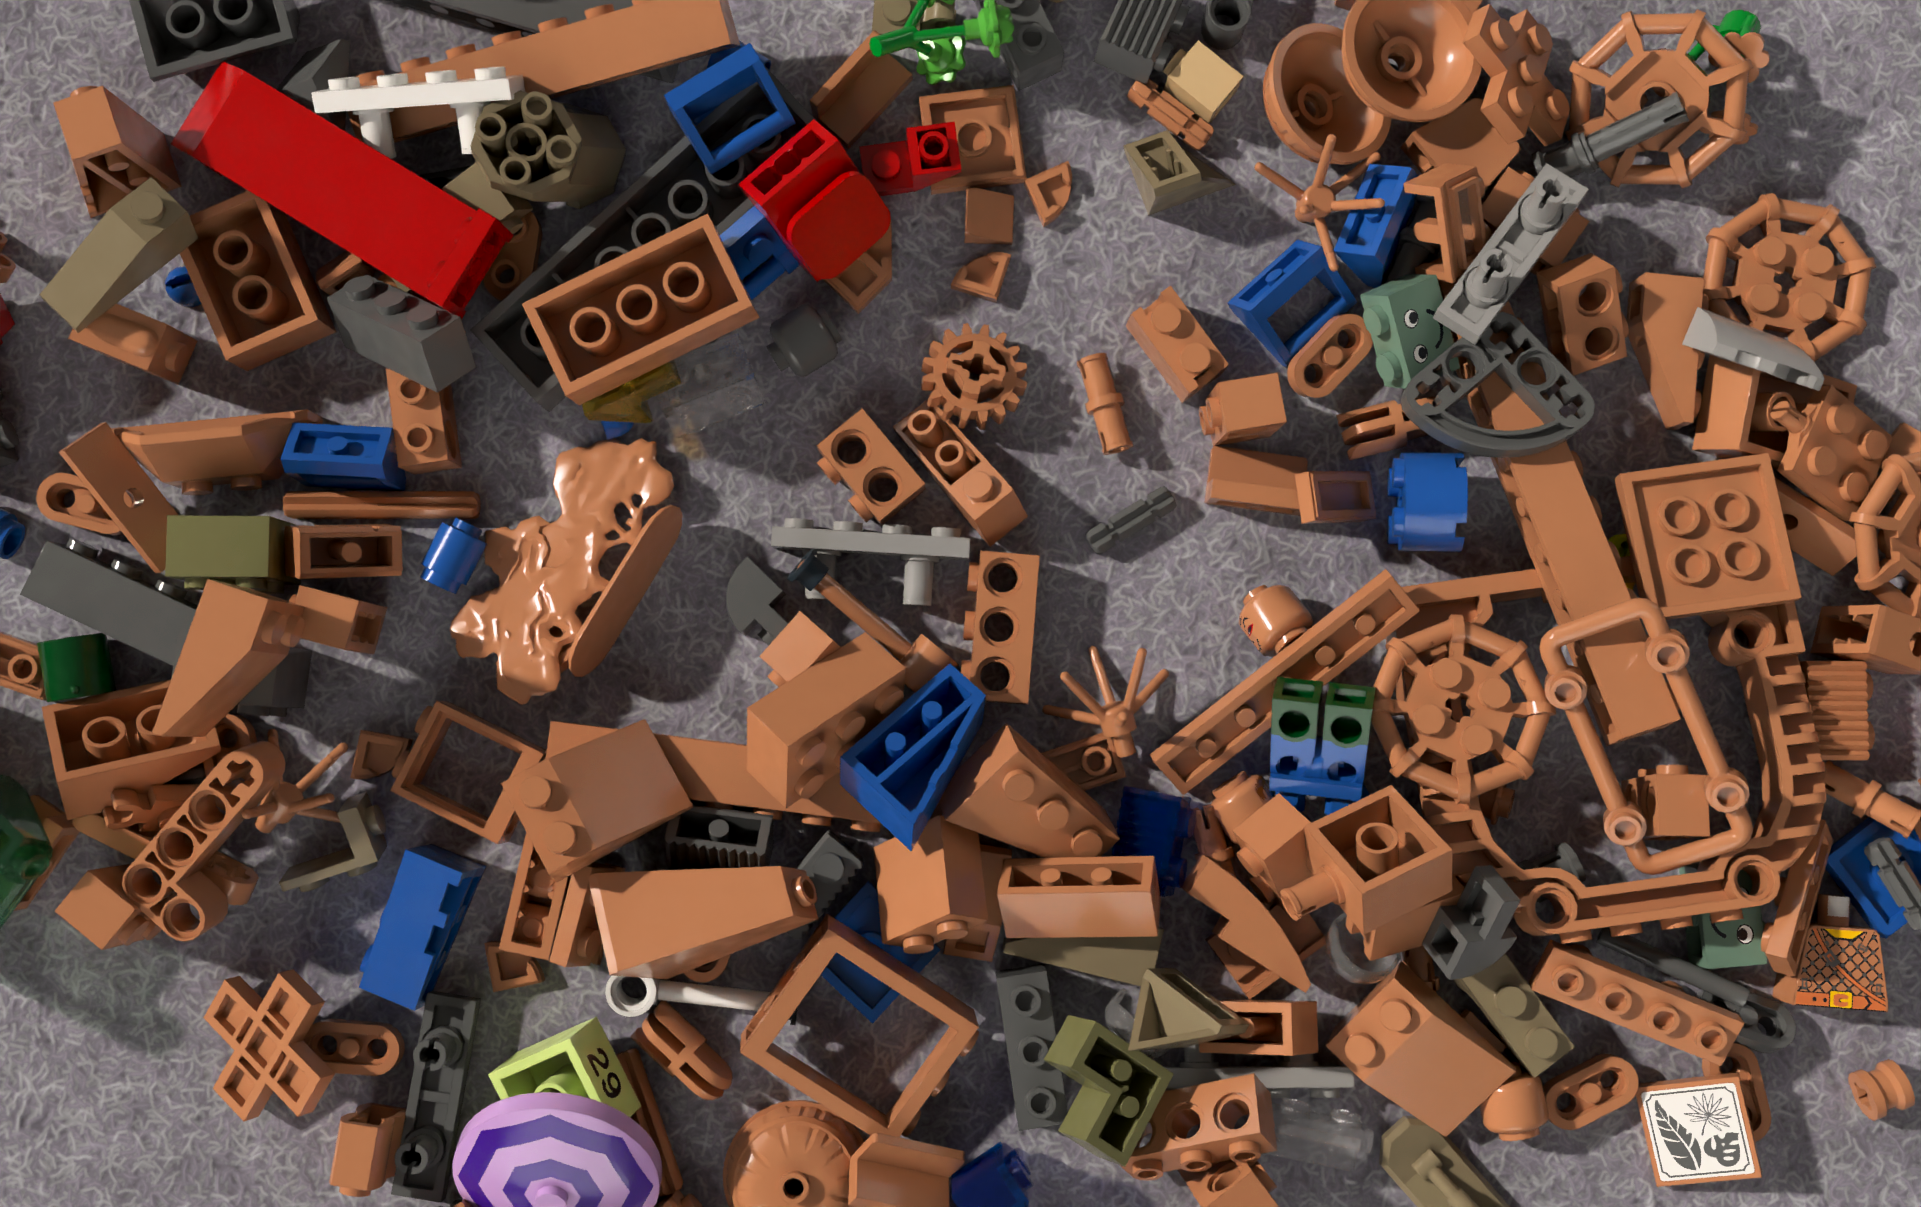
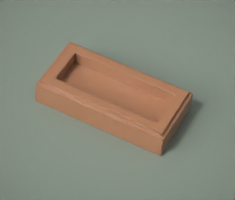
M1308 471L1295 474L1301 524L1362 522L1376 519L1370 471Z

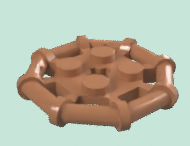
M1697 9L1695 13L1633 14L1632 11L1621 14L1622 20L1580 60H1573L1569 71L1572 72L1569 130L1565 131L1568 141L1571 140V135L1576 132H1585L1586 135H1589L1643 109V106L1648 101L1644 93L1650 88L1656 92L1664 88L1670 95L1677 91L1689 118V121L1686 123L1683 122L1626 149L1620 159L1615 154L1599 162L1600 169L1611 179V185L1618 188L1621 184L1680 185L1683 189L1691 186L1692 180L1736 141H1743L1747 134V130L1744 129L1748 75L1749 70L1753 68L1750 58L1744 59L1705 18L1706 12ZM1682 34L1676 49L1659 48L1645 50L1643 35ZM1695 40L1721 66L1719 69L1707 75L1687 54ZM1627 42L1633 56L1613 75H1610L1599 68ZM1727 81L1723 119L1708 115L1710 86ZM1592 84L1604 86L1606 95L1604 115L1590 119ZM1701 127L1714 133L1709 140L1686 159L1680 146ZM1645 151L1668 152L1670 165L1632 164L1637 152Z
M1774 193L1763 194L1759 196L1757 202L1720 228H1712L1705 238L1709 245L1703 275V294L1708 296V311L1740 322L1726 302L1734 299L1738 305L1742 304L1749 314L1746 316L1750 321L1748 326L1762 331L1766 329L1787 333L1788 341L1802 349L1815 362L1851 336L1861 335L1866 328L1867 322L1864 320L1871 270L1876 268L1874 257L1868 258L1838 216L1840 209L1832 204L1822 207L1780 199ZM1780 219L1810 224L1811 226L1805 236L1781 231ZM1760 224L1764 238L1747 249L1738 241V238ZM1825 234L1842 256L1845 263L1835 266L1832 251L1828 247L1819 244V240ZM1728 257L1736 261L1732 286L1722 287ZM1784 271L1788 272L1795 282V287L1789 289L1787 294L1781 293V285L1774 283V276H1779ZM1849 276L1843 309L1833 304L1837 279ZM1821 317L1833 325L1811 341L1808 339L1804 329Z
M1921 452L1904 456L1892 454L1882 462L1883 471L1857 512H1851L1849 522L1854 523L1858 573L1854 580L1860 590H1868L1888 607L1921 619V481L1916 474L1921 472ZM1898 488L1901 495L1888 516H1880L1894 491ZM1876 529H1881L1877 537ZM1878 548L1886 555V558L1880 562ZM1898 574L1909 581L1905 594L1890 582Z
M1451 614L1449 619L1401 639L1393 637L1385 645L1387 653L1373 686L1376 687L1371 722L1392 767L1389 772L1394 777L1403 776L1454 798L1456 804H1468L1470 798L1518 779L1527 780L1534 773L1532 764L1550 716L1556 715V707L1550 704L1546 698L1544 688L1526 652L1528 645L1521 639L1516 642L1465 621L1463 615ZM1446 643L1448 658H1442L1433 664L1424 666L1416 656L1420 652ZM1468 643L1500 658L1491 667L1463 656L1464 645ZM1510 667L1527 702L1513 703L1510 698V687L1500 676ZM1403 669L1413 676V680L1405 700H1393L1391 697ZM1458 697H1462L1466 700V706L1471 711L1470 717L1463 716L1459 722H1455L1450 719L1452 710L1445 707V703L1447 700L1455 701ZM1403 715L1406 723L1409 722L1411 725L1415 744L1407 750L1392 716ZM1512 717L1527 718L1516 749L1513 750L1503 742ZM1424 752H1428L1452 762L1451 775L1417 760L1420 759ZM1491 752L1498 762L1501 763L1470 776L1467 761Z

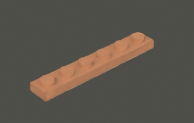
M1386 569L1153 751L1150 754L1153 762L1184 796L1271 728L1272 697L1277 677L1322 681L1323 686H1325L1420 610Z

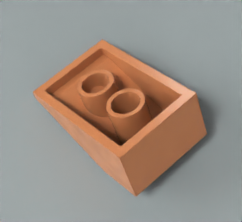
M1709 355L1692 450L1722 459L1769 453L1772 468L1778 469L1787 450L1789 433L1783 425L1771 417L1770 413L1775 411L1772 408L1780 401H1787L1801 413L1806 408L1814 389ZM1823 374L1825 380L1822 386L1832 385L1854 404L1857 385Z
M207 579L152 733L162 737H204L288 655L290 647L293 648L297 645L305 626V621L301 618L305 607L247 587Z
M171 679L42 707L56 781L67 820L101 813L105 807H114L111 793L114 790L131 789L138 794H147L151 785H163L221 752L215 727L204 737H162L152 733Z
M645 719L551 756L500 783L544 867L556 882L693 808L690 799Z
M1402 961L1334 1027L1325 1045L1365 1084L1445 1137L1516 1072V1067Z

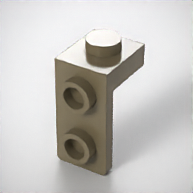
M367 792L347 798L337 812L350 847L289 867L279 881L283 892L299 887L301 892L311 891L329 882V877L347 872L349 877L358 876L377 866V862L387 847L383 834L386 832V822L378 805L372 806Z

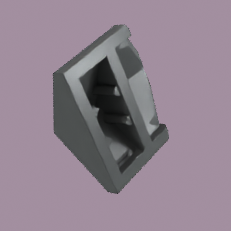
M339 39L307 51L279 84L277 90L315 113L311 93L329 89L328 79L348 77L350 41ZM346 111L316 113L345 131Z

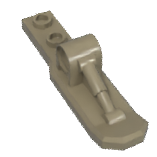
M1403 1116L1381 1136L1379 1164L1417 1207H1510L1448 1136H1443L1415 1116Z

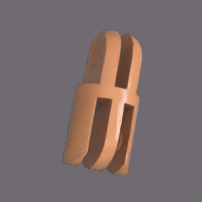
M1435 397L1418 399L1416 402L1421 406L1428 402L1432 404ZM1395 400L1336 415L1339 427L1351 426L1341 433L1345 445H1355L1347 451L1349 461L1407 446L1408 440L1428 435L1405 415L1401 404H1398Z
M661 1000L655 1007L654 1013L649 1014L643 1021L642 1027L637 1028L630 1037L672 1078L676 1076L702 1099H718L723 1096L724 1090L729 1089L733 1076L728 1064L705 1043L707 1039L667 1001Z

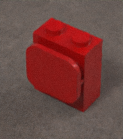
M815 119L738 184L752 204L766 217L800 266L816 282L821 279L834 278L843 272L881 239L890 226V211L869 179L859 172L840 141Z

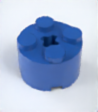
M1401 453L1399 458H1393L1392 468H1388L1387 496L1397 497V507H1393L1392 515H1388L1387 544L1398 545L1399 551H1462L1465 537L1455 536L1456 523H1467V468L1459 467L1465 458L1463 453Z

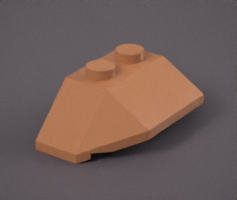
M305 409L111 429L134 459L161 482L181 488L183 495H206L213 493V485L231 484L232 490L247 491L261 489L262 481L279 479L285 472L280 459L292 424H323V418Z

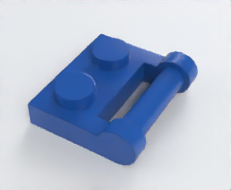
M755 206L720 235L741 280L761 263L765 262L771 255L773 256L743 282L751 300L757 297L785 271L787 274H791L800 266L766 217Z

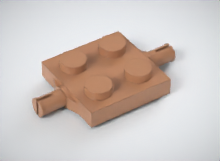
M1832 385L1821 386L1820 391L1814 390L1806 408L1801 413L1793 408L1789 402L1780 401L1772 408L1775 411L1771 412L1770 415L1788 430L1789 436L1787 450L1777 471L1825 510L1842 521H1849L1851 512H1857L1878 479V470L1893 436ZM1892 496L1889 499L1888 503H1890L1893 500Z

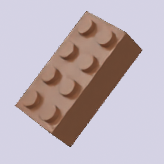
M708 214L522 303L565 396L578 405L592 400L760 318L720 234Z

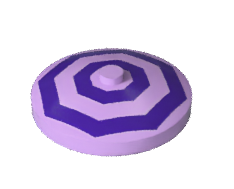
M555 1092L516 1095L497 1101L482 1109L464 1127L458 1140L452 1164L453 1178L457 1190L463 1200L466 1199L472 1207H654L658 1199L662 1179V1161L659 1151L649 1134L637 1122L621 1111L602 1102L583 1096Z

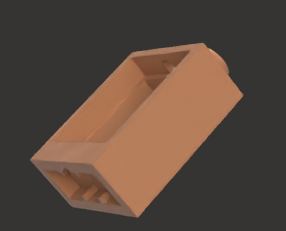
M436 701L433 707L427 706L416 723L415 732L419 735L411 751L405 750L393 768L392 777L396 778L390 791L496 844L509 842L520 819L504 789L488 818L422 785L421 782L452 721L521 754L509 779L545 760L546 749L449 701Z

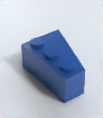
M951 664L942 669L840 757V785L910 851L913 850L983 721L986 695Z
M434 844L405 849L390 897L380 918V926L375 941L366 951L360 965V971L364 974L359 988L414 1011L425 1006L427 993L435 988L486 866Z

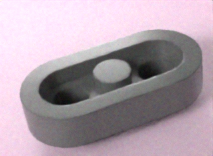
M1704 990L1699 991L1695 995L1696 998L1740 1015L1744 1025L1734 1043L1769 1054L1790 1045L1795 1038L1796 1024L1789 1010L1777 1001L1750 992L1747 1002L1743 1007H1740ZM1758 1023L1765 1028L1766 1035L1759 1030Z

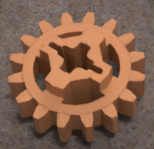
M966 323L963 324L960 336H956L954 332L947 329L944 331L943 344L932 341L928 353L931 357H924L921 371L927 375L922 377L921 390L932 391L927 403L930 408L939 405L944 407L941 416L944 422L950 419L952 415H956L959 417V428L965 429L970 419L976 421L979 430H985L988 417H992L996 423L1001 424L1006 415L1005 409L1011 412L1017 410L1020 402L1017 396H1023L1027 386V382L1020 379L1025 376L1027 363L1015 362L1018 359L1020 348L1018 345L1008 349L1004 346L1006 333L1002 332L994 339L989 337V325L984 324L979 334H974L969 324ZM970 373L978 374V381L969 379ZM987 398L992 399L988 402L980 403Z

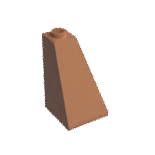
M784 866L606 872L587 876L607 967L611 976L667 980L818 920L815 908L817 901L815 886L807 876L806 871Z

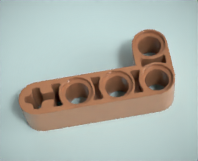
M258 741L226 755L126 869L122 879L125 895L156 925L175 940L184 942L194 940L222 922L227 915L228 901L226 895L200 870L245 820L241 815L242 811L257 806L282 777L285 771V759L283 753L276 745L266 741ZM250 771V775L252 776V778L244 782L239 779L243 776H246ZM215 795L223 801L226 808L225 814L216 807ZM184 833L191 838L194 846L193 850L186 845L183 838ZM152 870L158 873L162 885L155 881ZM190 904L198 910L200 920L191 913Z

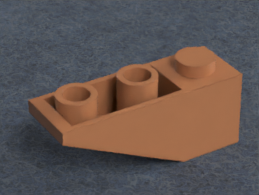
M1645 272L1629 283L1626 318L1629 328L1628 337L1665 428L1667 430H1678L1694 423V418L1698 415L1701 407V392L1699 389H1696L1697 371L1703 364L1705 353L1682 345V342L1697 307L1708 310V296L1703 294L1704 278Z
M927 399L895 424L893 429L964 518L991 547L1025 520L1028 515L1014 489L950 419L945 422L941 419L943 411L939 406L932 408L928 406Z

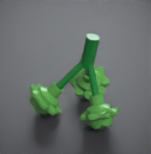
M917 0V4L903 28L872 37L869 45L875 57H881L906 48L914 49L919 57L916 70L920 75H926V82L928 84L935 85L941 81L951 83L955 80L956 73L966 65L963 56L966 45L965 40L980 38L981 42L988 46L993 57L998 58L1000 56V45L1013 42V17L1009 7L997 5L995 0H984V8H981L978 17L963 20V25L918 31L916 25L925 9L932 7L936 0ZM940 0L951 5L955 2V0Z

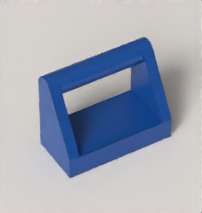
M751 43L664 94L671 113L711 175L796 124ZM757 82L776 112L709 152L692 121Z
M1369 164L1355 199L1382 198L1385 201V205L1382 208L1350 210L1334 248L1335 254L1369 287L1377 288L1382 285L1399 244L1398 240L1400 237L1398 235L1401 229L1406 227L1416 203L1417 194L1405 193L1403 183L1419 176L1412 167Z
M1296 240L1227 304L1282 366L1287 367L1292 358L1329 319L1348 312L1357 303V300L1339 272H1333L1329 269L1322 246ZM1316 276L1332 293L1334 298L1283 343L1267 319Z
M312 423L292 424L280 460L285 473L304 486L405 491L406 473L405 470L398 467L393 428Z

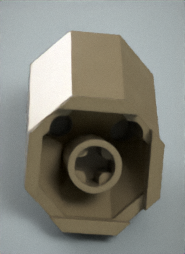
M520 90L514 93V99L500 100L484 106L475 124V134L470 145L472 155L492 189L531 201L566 202V205L577 209L588 206L615 192L620 169L626 157V148L608 116L568 103L552 101L546 94L537 91L527 93Z

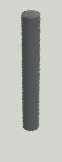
M1609 927L1602 928L1596 943L1737 1006L1743 1007L1747 1002L1750 989L1629 935L1611 937Z

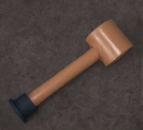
M811 549L788 576L787 579L793 582L796 579L809 591L813 588L816 589L893 654L906 667L905 685L914 693L948 664L953 665L955 668L959 666L923 634L911 644L827 573L829 568L815 557L817 554L815 549Z

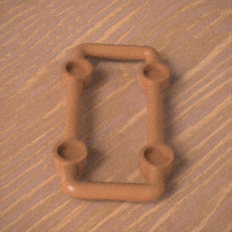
M1634 598L1547 631L1542 637L1539 646L1541 658L1548 672L1544 681L1546 698L1556 708L1564 709L1607 807L1603 816L1605 834L1612 842L1624 846L1633 866L1645 874H1662L1738 850L1745 846L1751 839L1753 832L1752 821L1745 807L1750 796L1747 780L1740 771L1728 767L1686 668L1690 657L1688 641L1681 632L1669 628L1659 606L1649 599ZM1638 618L1642 619L1649 635L1645 643L1647 662L1654 670L1665 673L1708 773L1704 781L1706 799L1712 808L1725 813L1731 827L1728 831L1656 854H1649L1643 840L1647 829L1644 811L1637 804L1626 801L1583 702L1587 695L1586 677L1577 667L1567 665L1561 651V647Z

